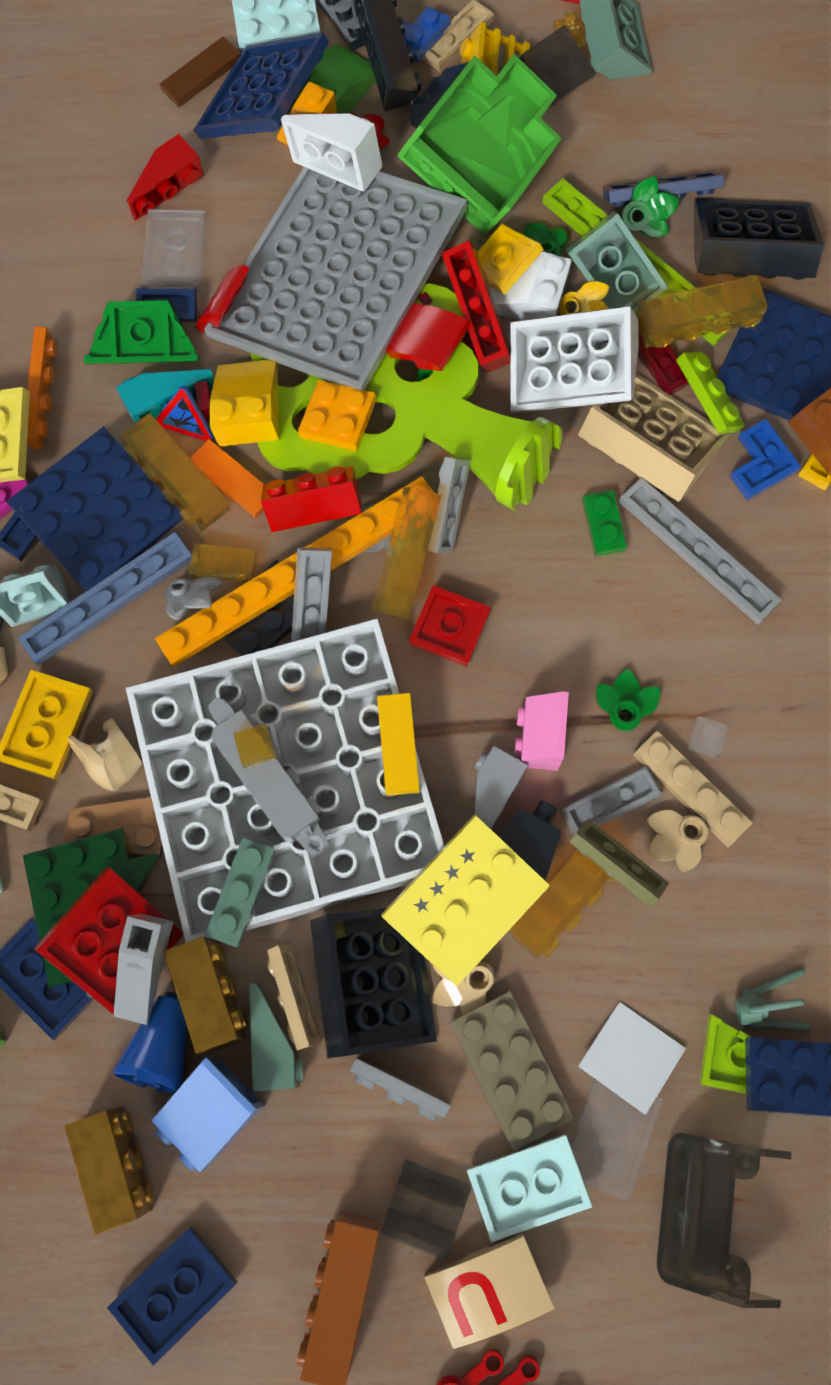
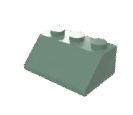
M579 0L582 11L580 16L586 30L585 40L589 46L590 64L596 73L603 74L610 80L651 74L653 69L638 3L634 0Z

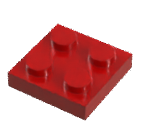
M432 585L410 636L409 645L468 667L491 612V607Z

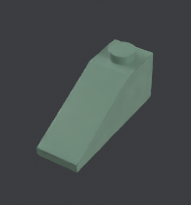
M257 983L249 984L253 1092L298 1088V1081L304 1080L303 1059H297V1051L262 986Z

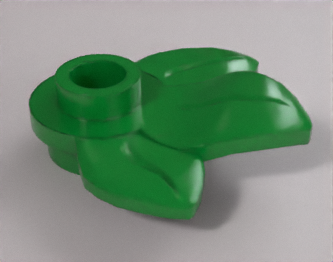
M655 176L648 177L634 188L632 201L622 211V220L631 231L641 230L649 238H660L669 233L665 219L675 212L679 199L669 193H658L657 178ZM635 210H639L642 213V217L638 222L632 219V214Z
M532 222L524 229L525 236L540 243L543 248L542 252L562 256L561 248L568 240L567 233L562 227L550 231L546 225Z
M629 669L623 671L616 678L612 687L598 684L596 688L597 704L609 714L611 724L616 729L624 732L637 728L642 717L652 714L660 700L659 687L654 686L641 689L636 677ZM621 712H628L631 719L623 721L619 714Z

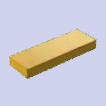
M410 693L377 696L386 796L420 793Z

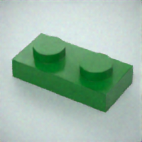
M614 491L584 495L582 502L595 557L625 552L627 545Z

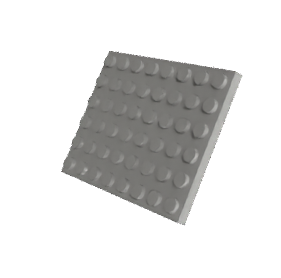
M303 167L244 265L250 268L246 283L219 328L210 323L207 324L204 329L207 337L268 360L276 361L279 364L330 383L352 387L360 391L365 390L386 354L388 344L410 307L417 299L468 208L467 199L380 171L365 192Z

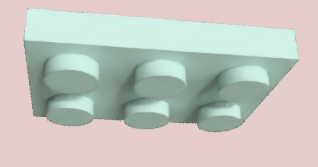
M232 0L240 52L248 45L320 33L315 0Z
M567 1134L476 1165L467 1170L491 1242L593 1207Z

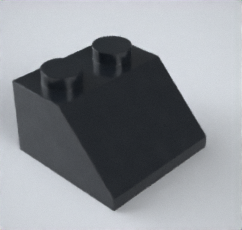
M469 62L445 68L438 77L432 78L428 87L421 95L414 97L410 104L411 126L416 129L419 127Z

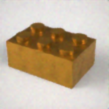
M203 936L164 951L196 1054L209 1053L245 1039L244 1030L249 1029L243 1009L238 1010L234 997L238 996V992L233 978L227 977L223 965L227 964V958L222 945H217L215 941Z
M123 1106L104 1110L64 1125L94 1236L137 1220L153 1210L151 1203L154 1202L153 1190L148 1181L144 1182L141 1168L144 1167L143 1155L138 1146L134 1147L131 1133L134 1132L133 1121L129 1112H124Z

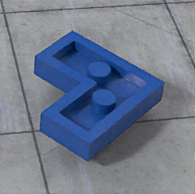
M427 7L412 25L403 21L405 27L403 39L405 46L410 45L413 61L419 62L426 52L441 38L444 31L451 25L450 16Z
M767 419L740 434L738 439L753 460L733 471L730 477L748 501L797 473L801 466Z

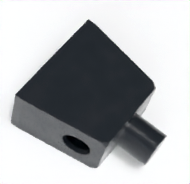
M540 800L533 814L519 809L498 837L545 880L561 830L550 825L558 809L552 804Z

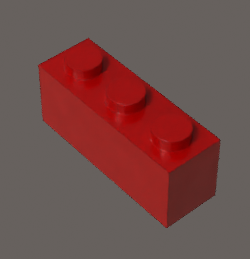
M353 466L346 468L334 467L327 472L318 474L305 473L298 478L285 481L277 479L263 485L261 503L271 532L362 514V495Z

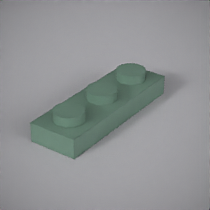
M242 838L205 933L206 937L237 948L240 947L276 852L275 849Z

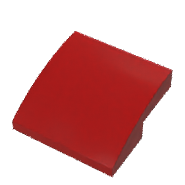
M246 265L237 266L226 273L195 325L196 329L205 334L204 329L208 323L219 328L247 281L249 267Z
M413 303L388 344L386 352L390 358L414 361L419 369L443 371L469 327L470 322L468 319L450 311L430 305Z

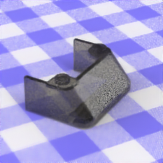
M675 1134L668 1144L657 1253V1270L661 1279L669 1285L741 1308H780L781 1300L750 1291L751 1271L749 1265L742 1257L729 1253L735 1179L750 1180L754 1178L760 1168L761 1156L791 1159L792 1152L694 1134Z

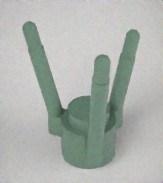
M801 968L754 989L741 991L742 997L734 999L740 1025H748L749 1030L756 1028L808 1030L810 1028L808 1023L763 1020V1018H768V1011L804 1005L805 1001L803 999L766 1004L764 997H757L762 993L804 975L805 970Z

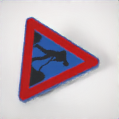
M181 386L153 420L154 426L204 442L208 439L212 442L216 440L186 386Z

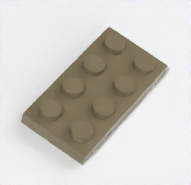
M511 991L449 1022L513 1152L575 1119Z

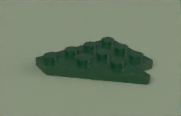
M120 828L23 855L39 941L46 936L107 867L139 893L159 861L158 854L153 853L130 860L124 830ZM43 957L48 986L50 988L73 982Z

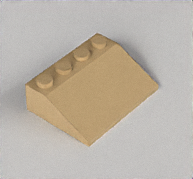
M636 373L632 401L593 405L578 436L586 440L591 446L610 456L615 462L624 465L636 473L639 478L642 477L660 489L666 496L680 502L712 462L731 434H718L711 421Z

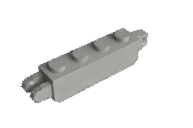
M224 698L212 699L208 705V710L218 724L212 731L211 739L283 840L287 842L298 841L312 857L321 853L330 846L319 825L321 821L317 814L322 811L310 794L304 798L297 788L302 782L291 767L285 771L278 760L283 756L274 743L270 741L266 744L259 734L264 730L253 714L247 718L242 710L235 713Z

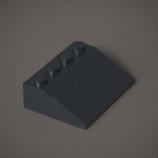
M695 198L694 258L697 273H702L706 276L731 274L735 277L756 275L768 279L775 278L776 276L791 277L796 280L816 278L824 242L810 203Z
M387 908L325 914L310 920L327 1059L437 1042L425 958L381 916Z

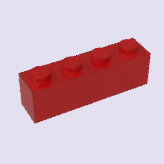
M467 241L442 252L463 317L470 322L467 329L480 366L489 373L511 364V349L476 249L470 241Z

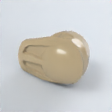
M111 718L103 724V731L108 733V737L103 743L95 744L92 742L88 745L80 742L72 735L68 737V742L84 765L90 778L100 787L116 792L120 787L130 782L143 763L114 719Z

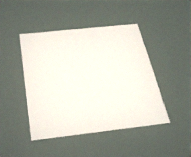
M619 1002L578 1067L646 1115L686 1048Z

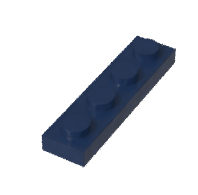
M716 171L657 179L658 193H669L678 199L686 197L687 192L696 191L697 195L713 194L714 189L724 187V175ZM641 181L603 186V199L612 203L614 207L626 206L630 202L629 200H632L634 188Z

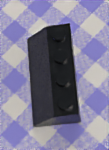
M352 0L384 112L410 105L414 97L421 91V82L418 73L414 74L411 63H413L412 50L410 45L405 46L403 35H405L404 23L401 16L397 17L394 8L397 7V0Z

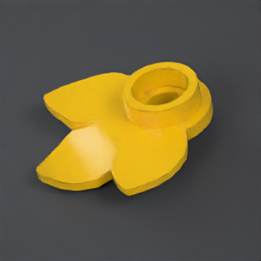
M587 282L578 292L565 294L559 306L560 315L602 310L599 304L606 297L610 288L609 285L602 282ZM572 301L576 304V310L573 313L568 308Z

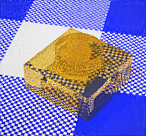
M267 724L233 733L243 768L277 759Z

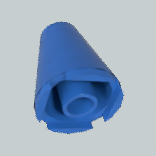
M166 992L165 996H158L156 998L148 1025L140 1024L115 1065L113 1074L117 1078L145 1088V1085L155 1087V1091L175 1094L182 1086L188 1027L177 993Z

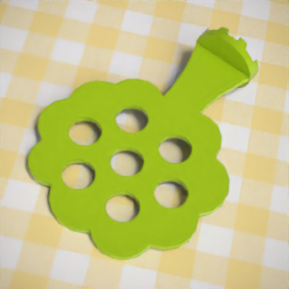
M432 283L423 286L419 295L427 292L433 300L430 306L438 307L463 317L456 294L451 290ZM418 298L414 302L422 304ZM460 340L443 371H433L427 379L419 382H409L400 378L396 373V365L400 359L390 358L386 352L365 390L375 392L376 403L381 402L393 408L396 413V419L393 425L385 432L371 435L364 433L357 451L300 438L298 432L294 429V419L297 413L308 406L318 380L325 381L309 375L307 380L295 387L278 385L279 440L257 442L263 458L275 468L287 472L307 471L308 473L318 474L327 472L334 467L346 468L353 466L356 478L359 479L368 472L386 474L405 468L413 463L422 451L424 439L427 438L440 445L456 458L471 460L469 469L494 494L497 502L516 512L515 506L521 502L527 506L532 501L533 486L536 481L542 484L546 481L550 473L549 456L552 448L560 450L562 428L542 417L537 418L533 422L504 416L466 401L474 392L479 381V365L473 351ZM250 353L253 361L268 360Z

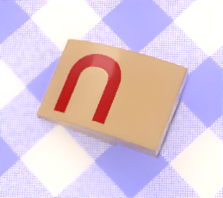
M522 1232L491 1247L488 1245L424 1276L453 1349L497 1335L555 1309Z

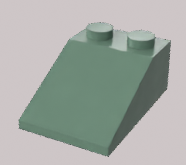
M614 211L566 249L588 282H602L609 285V291L602 300L606 303L608 309L631 307L636 314L669 289L619 214Z

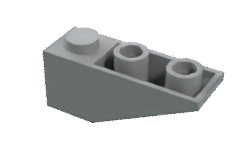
M142 913L127 916L118 955L114 1017L148 1025L165 958L164 951L167 949L173 921Z

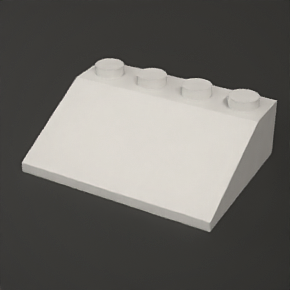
M622 307L512 322L511 413L632 401L639 349L638 318L632 308Z

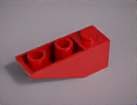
M177 134L155 149L126 201L132 218L135 221L144 215H148L154 208L173 198L176 193L188 185L194 184L204 175L199 156L180 134Z

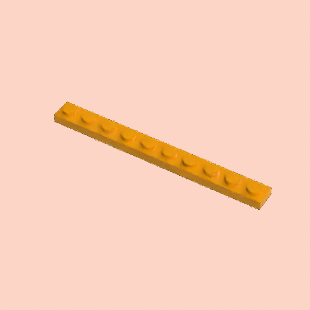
M423 476L304 548L330 549L332 551L331 572L432 510L436 494ZM297 552L215 601L210 608L202 609L154 638L171 666L174 668L293 595L295 590Z

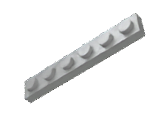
M642 477L620 497V504L757 625L782 601Z

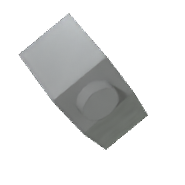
M495 746L492 747L489 754L483 751L474 767L478 770L474 814L491 830H493L528 767L524 762Z

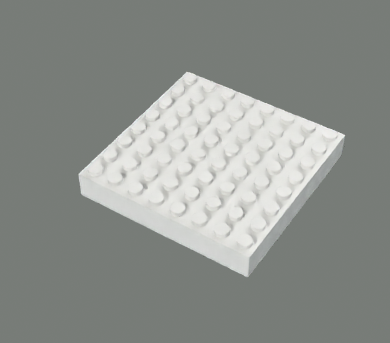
M378 619L126 688L186 943L203 936L206 937L205 933L242 838L276 850L246 931L410 884L444 848L417 752L416 759L420 793L386 796L377 696L399 694V690ZM224 698L235 713L242 710L247 718L253 714L264 730L259 734L266 744L270 741L274 743L283 756L278 760L285 771L291 767L302 782L297 788L304 798L310 794L322 811L317 814L321 821L319 825L330 845L321 853L312 857L298 841L287 842L283 840L211 739L212 731L218 724L208 710V705L212 699Z

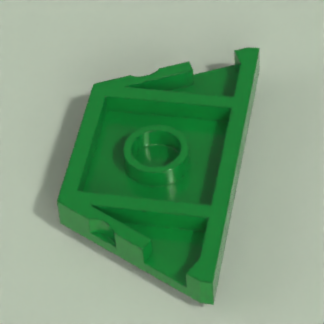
M168 300L108 302L102 314L103 320L97 326L93 337L95 339L91 349L84 357V364L200 362V357Z

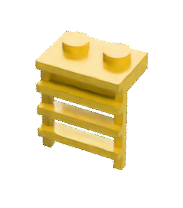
M481 21L471 36L463 40L459 54L462 56L461 64L469 62L475 55L497 76L500 44L505 46L503 67L513 56L514 51L519 52V59L528 67L529 57L534 59L537 51L531 49L530 43L526 41L523 44L516 42L513 35H510L508 38L501 35V30L495 28L494 31L487 29L486 23Z

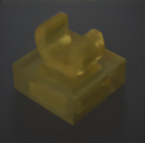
M576 12L564 13L563 20L554 21L553 30L557 52L585 48L586 40L581 18H576Z

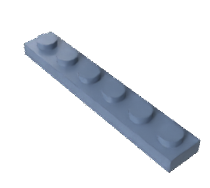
M174 532L19 636L18 640L33 662L38 666L193 561L194 558Z

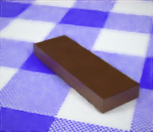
M221 37L160 83L161 91L180 107L230 70L241 53L226 38Z

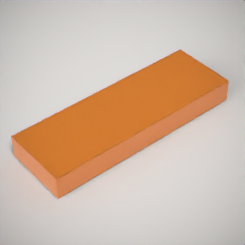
M210 439L188 459L191 466L254 518L257 519L264 512L261 495L263 485L265 484Z

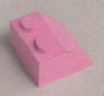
M569 692L526 697L524 707H518L517 726H522V738L515 739L514 757L520 758V761L528 765L527 768L558 771L564 759Z

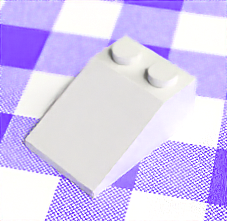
M349 113L283 115L281 118L294 163L365 192L383 167L374 123L365 118H359Z
M542 252L505 295L489 287L498 314L519 321L558 316L560 302L564 296L569 279L572 259Z

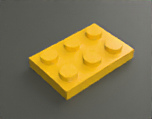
M30 670L0 742V762L58 780L71 748L68 737L71 735L76 736L93 691L88 687Z

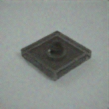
M565 25L524 52L519 58L557 95L550 107L596 75V72Z

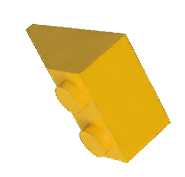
M260 360L218 365L210 398V429L219 446L279 440L278 363L276 361Z

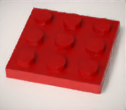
M107 867L34 949L114 1015L118 955L127 916L142 913L168 919L113 870ZM174 924L172 925L166 950L173 948L184 935Z

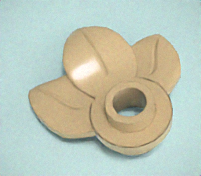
M663 810L652 814L647 819V823L657 835L650 844L649 858L659 862H669L675 859L678 868L683 873L696 867L701 860V845L708 837V827L705 821L696 815L682 817L673 810ZM686 827H693L696 830V836L693 838L688 837L685 833Z
M481 960L457 987L433 965L434 970L442 977L433 992L432 1000L434 1004L445 1007L460 1005V1010L464 1015L486 1003V992L492 987L495 980L494 971L489 963ZM473 972H483L482 978L479 981H473L471 979Z

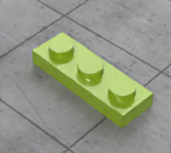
M684 352L676 361L718 434L737 433L745 424L740 417L738 408L731 402L725 392L724 384L717 378L711 368L709 358L703 352Z

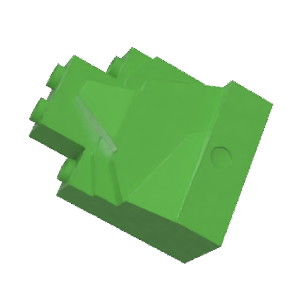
M513 54L497 76L474 55L397 156L433 189L467 199L468 208L463 216L485 236L511 210L562 138L541 119L557 95L515 54Z

